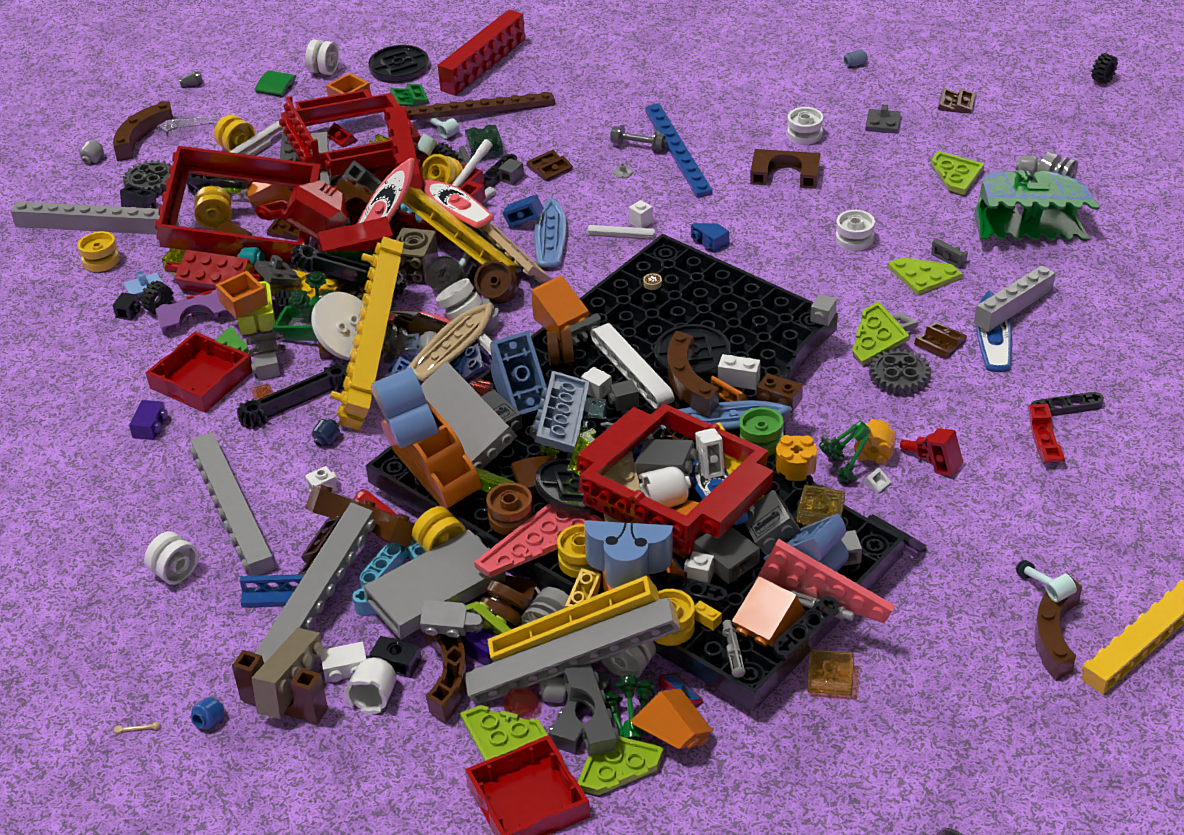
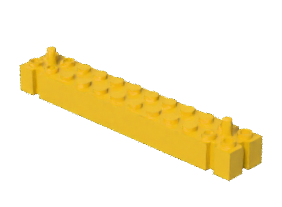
M384 236L381 243L377 242L376 254L372 256L365 253L362 254L361 260L370 262L372 267L369 268L367 274L370 280H367L364 290L367 293H364L361 301L364 307L361 306L358 315L360 320H358L355 328L358 334H355L352 344L354 348L351 349L349 355L351 362L347 365L346 373L348 374L343 382L345 391H342V393L332 391L330 394L331 399L341 402L336 416L339 417L338 425L355 430L361 429L364 418L370 408L372 398L371 386L376 379L404 245L403 242Z

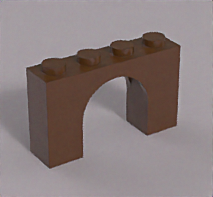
M755 149L750 170V184L767 185L768 176L771 171L777 168H792L800 173V188L817 189L821 153Z
M350 177L347 179L340 178L336 190L342 192L345 198L348 217L346 224L349 221L354 206L360 200L368 204L375 193L370 192L367 186L357 184V180ZM399 209L396 211L395 215L389 222L390 228H392Z
M242 650L232 664V669L240 700L256 705L252 677L264 665L262 655ZM301 668L290 684L293 699L284 714L318 725L328 709L322 676L320 673Z

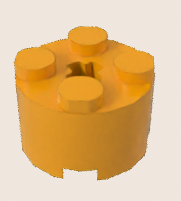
M871 419L870 423H865L871 429V432L868 434L871 438L866 442L857 459L860 461L872 460L877 464L885 465L891 459L897 437L896 430L893 431L889 427L890 424L888 422ZM855 439V452L857 451L860 443L862 442V439L860 441H857Z
M808 435L782 436L776 447V470L778 474L781 473L786 476L787 480L792 481L806 480V476L811 473L814 474L817 465V447L813 442V438Z

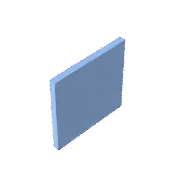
M142 270L136 272L137 279L124 282L123 284L128 293L141 295L144 292L143 289L147 288L146 285L148 283L151 284L152 281L156 282V280L162 282L157 273L146 276Z

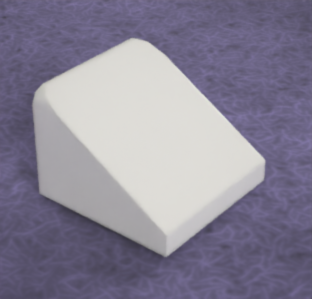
M877 468L861 483L880 493L892 482L880 468Z

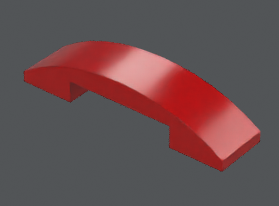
M1048 404L1028 405L1032 435L1040 458L1044 463L1064 462L1065 458L1061 445L1057 444L1052 428V415Z

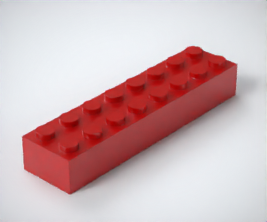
M508 9L439 63L440 91L456 96L523 42L526 37L523 13Z

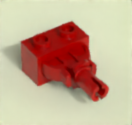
M937 428L934 433L926 437H918L916 441L902 439L900 442L901 452H912L917 457H920V459H926L929 463L933 464L936 474L953 476L963 464L955 430Z

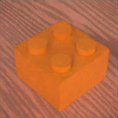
M351 73L326 85L327 96L369 89L371 92L369 82Z
M248 271L215 285L219 302L236 319L268 305L265 287Z

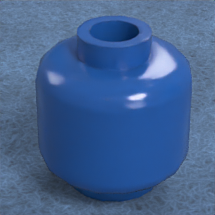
M212 697L204 698L194 705L191 710L192 723L199 729H212L224 719L223 704Z

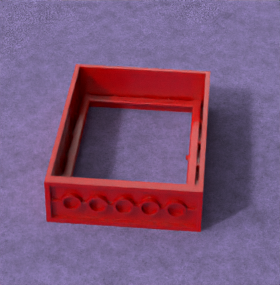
M178 146L177 151L173 152L172 161L174 163L169 168L170 178L166 179L167 190L163 192V205L159 206L158 212L160 217L155 222V229H157L156 238L159 240L160 247L237 257L244 247H257L264 253L265 261H270L272 255H278L284 263L291 264L290 255L294 247L301 245L302 242L305 245L309 244L310 236L301 230L299 231L298 241L295 242L176 226L189 174L250 181V183L257 182L295 187L321 180L320 164Z

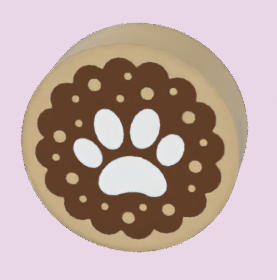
M648 274L643 279L644 287L649 290H656L662 285V278L658 274Z

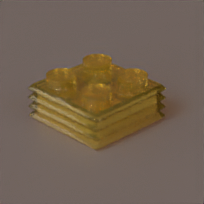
M804 485L797 510V522L808 526L837 513L841 517L845 503V491Z
M810 650L807 691L811 693L851 696L853 691L854 653Z

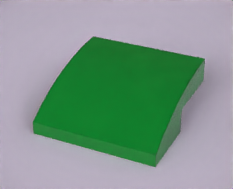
M268 70L260 78L254 90L257 93L283 97L287 88L292 87L296 75Z
M407 83L406 89H390V93H392L400 106L415 107L424 105L429 101L422 84Z

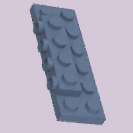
M552 371L548 388H543L533 427V432H536V443L557 448L564 452H575L589 381Z

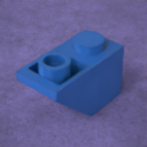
M692 223L691 238L715 253L729 245V230L718 223Z

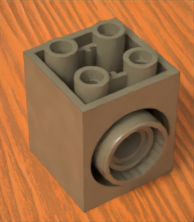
M402 228L396 239L404 243L398 271H402V275H406L407 281L428 283L439 258L436 231Z

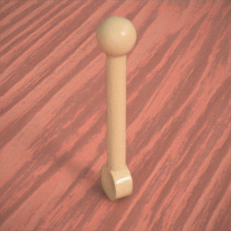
M154 722L150 725L124 728L118 725L114 728V732L119 735L122 732L159 730L161 724Z

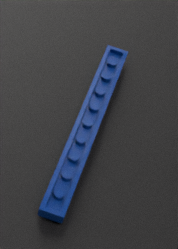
M660 104L646 106L645 112L655 129L660 133L666 134L667 143L665 146L696 198L712 195V188Z

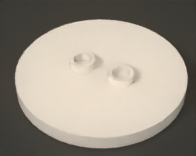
M332 292L323 296L315 304L311 320L314 333L322 346L338 358L351 360L349 355L351 349L354 348L352 344L355 334H358L355 331L356 324L360 320L358 315L361 306H364L360 299L345 292Z

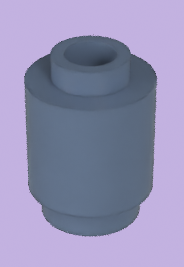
M862 49L849 52L844 56L845 65L852 68L866 64V60H868L867 53Z

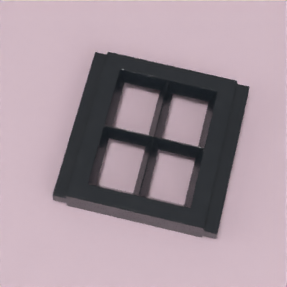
M869 515L868 519L905 537L904 542L921 552L927 549V545L876 515Z

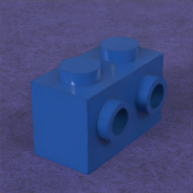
M537 194L508 204L502 214L509 227H513L538 219L544 207Z

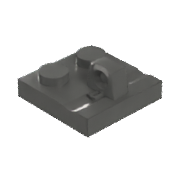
M882 104L881 110L869 109L865 131L898 134L901 111L888 110V105Z
M272 255L270 262H255L254 268L269 284L300 286L302 279L278 255Z

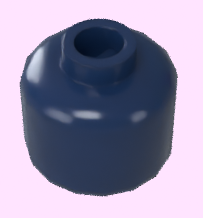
M330 418L319 420L311 433L314 443L320 447L325 445L332 446L340 434L338 423Z

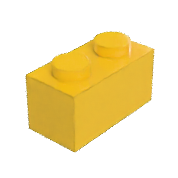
M699 601L694 606V620L711 630H714L722 623V613L702 601Z

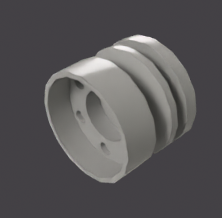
M1047 152L1041 160L1037 172L1039 170L1057 172L1075 179L1078 161L1075 159L1070 160L1068 157L1061 159L1059 154Z
M543 588L522 615V624H527L566 608L565 604L569 595L557 588Z

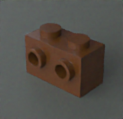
M769 373L765 375L757 386V401H768L790 406L792 408L791 413L794 412L802 400L803 384Z

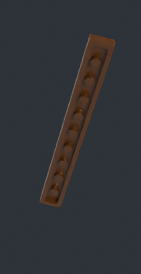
M542 92L541 94L529 93L522 96L512 95L511 97H496L494 99L482 98L475 101H452L446 104L435 103L434 105H419L418 107L405 106V109H408L409 120H420L555 105V98L552 92Z

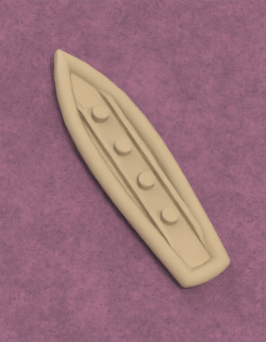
M493 304L479 305L454 318L429 341L407 368L411 367L417 379L425 382L446 361L448 363L452 362L484 331L489 322Z

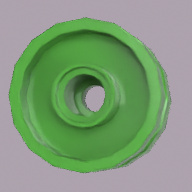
M766 407L753 408L743 413L739 419L740 438L768 450V456L776 454L777 444L780 442V438L784 436L783 416L778 411Z

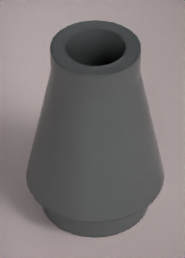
M193 71L179 78L181 87L200 86L203 83L199 71Z

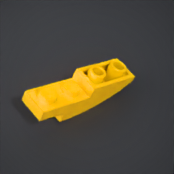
M581 568L565 607L598 595L602 578L601 573Z

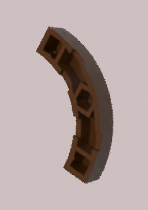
M161 101L156 105L147 107L129 116L120 125L113 139L117 161L132 159L136 142L148 135L147 132L155 128L157 130L175 124L170 101Z
M676 331L669 343L667 354L670 385L681 401L685 400L690 404V408L710 417L719 406V387L701 379L689 365V361L694 354V336Z
M321 484L320 487L313 485L305 507L307 510L336 520L337 516H343L350 503L357 504L373 511L376 523L371 532L376 533V536L389 542L408 547L415 523L409 521V516L401 513L395 515L375 507L376 503L364 499V502L333 492L332 487Z
M1074 579L1073 581L1077 588L1076 593L1058 603L1054 602L1046 591L1040 602L1034 635L1036 650L1042 659L1043 666L1055 681L1073 672L1076 654L1065 642L1060 629L1061 618L1080 602L1082 586Z
M424 632L426 642L443 659L441 677L439 676L436 684L426 694L429 713L446 723L459 707L467 689L465 673L468 672L465 650L460 636L453 638L446 634L428 635Z

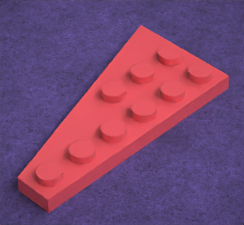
M547 504L474 562V566L477 570L491 578L557 550L558 536L565 528L572 525L585 524V521L605 522V520L597 515L568 513L551 504Z
M780 539L776 542L758 577L790 592L794 590L797 593L818 598L819 600L826 596L833 597L838 601L839 608L843 606L846 610L854 612V614L881 623L886 622L895 607L894 604Z

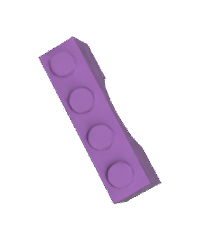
M217 290L211 292V294L197 295L192 299H181L174 304H163L159 308H155L162 334L179 330L183 319L193 312L207 313L213 319L232 315L219 302Z

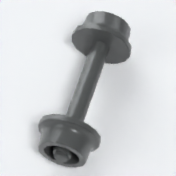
M624 125L613 126L610 133L611 143H615L617 146H621L625 139L652 144V151L656 152V150H664L667 143L666 134L660 133L658 130L654 132L653 137L625 133Z

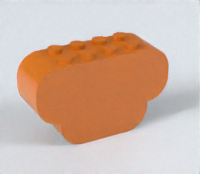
M426 400L439 433L400 449L386 420H383L381 424L384 434L396 455L437 503L448 509L481 489V482L474 465L465 454L463 446L452 427Z

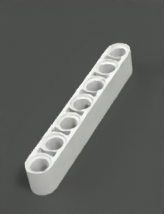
M607 323L591 330V338L595 345L628 380H633L638 391L653 408L658 409L664 403L670 404L674 402V394L671 388L611 324Z

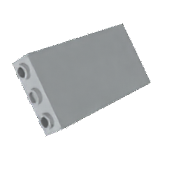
M447 361L420 385L425 399L436 409L458 436L465 454L474 465L477 473L481 472L488 463L496 458L517 437L516 433Z
M467 530L364 585L365 600L401 640L421 628L420 620L424 599L465 604L487 592L486 589L491 580L499 583L505 582L506 571L489 578L475 568L474 562L489 551L490 548H487L477 535Z

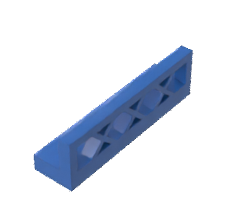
M305 574L240 576L242 589L241 607L285 606L297 586H291L288 583L296 582L299 584ZM246 583H254L257 587H247ZM268 583H276L278 586L271 587Z

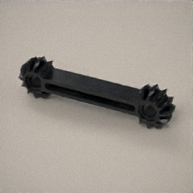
M302 242L301 245H296L291 252V264L295 265L296 269H301L302 272L306 270L310 273L312 270H321L324 274L363 285L366 284L367 280H370L367 274L372 266L318 251L316 246L312 247L310 243L305 245ZM398 271L393 293L394 297L401 295L407 286L408 281L406 280V275H402V271Z
M338 362L334 365L329 364V367H324V371L258 400L254 398L250 401L245 400V403H240V407L237 408L240 424L246 428L251 426L254 429L257 425L261 427L262 423H267V418L334 389L337 392L339 389L344 390L343 382L348 374L346 373L347 366L345 363L338 364Z

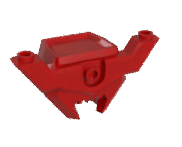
M321 180L293 187L288 203L284 200H278L256 206L255 213L260 219L270 221L280 218L317 241L318 232L345 226L348 219L343 193Z

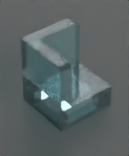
M419 333L401 336L403 357L409 362H412L421 351Z
M586 397L583 411V427H588L590 417L605 419L606 399Z

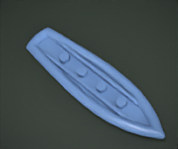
M551 197L543 205L544 210L540 214L541 216L536 219L534 228L537 265L546 268L560 265L567 230L566 216L563 208Z
M751 400L719 403V406L710 417L692 408L678 410L709 424L720 422L725 430L740 429L739 419L747 410L766 407L774 409L784 416L791 412L792 408L774 402Z

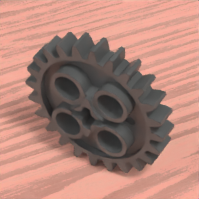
M151 160L149 163L145 161L144 164L139 162L138 166L133 165V169L128 168V172H125V176H123L124 187L131 184L161 194V190H167L166 179L170 178L169 168L171 164H166V161L160 163V160L156 162Z
M897 348L896 352L889 349V353L882 351V355L877 354L876 358H872L869 376H871L870 380L874 381V385H879V389L886 388V392L892 390L893 394H896L897 391L901 395L904 394V391L911 394V390L918 392V388L924 389V385H928V380L931 377V367H929L930 363L926 362V358H920L921 354L914 355V351L907 353V349H904L903 352H900L899 348Z

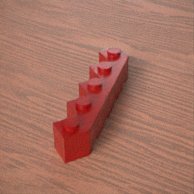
M405 106L383 108L389 141H391L392 157L395 159V167L397 168L408 159L414 158V170L409 188L422 190L424 178L420 176V160L417 159L415 153L416 143L413 142L411 136L413 133L412 126H409L408 109H405Z

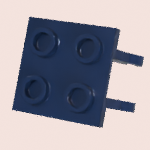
M477 343L469 347L449 364L464 380H467L476 373L483 374L491 368L489 360H492V356L482 351L480 344Z

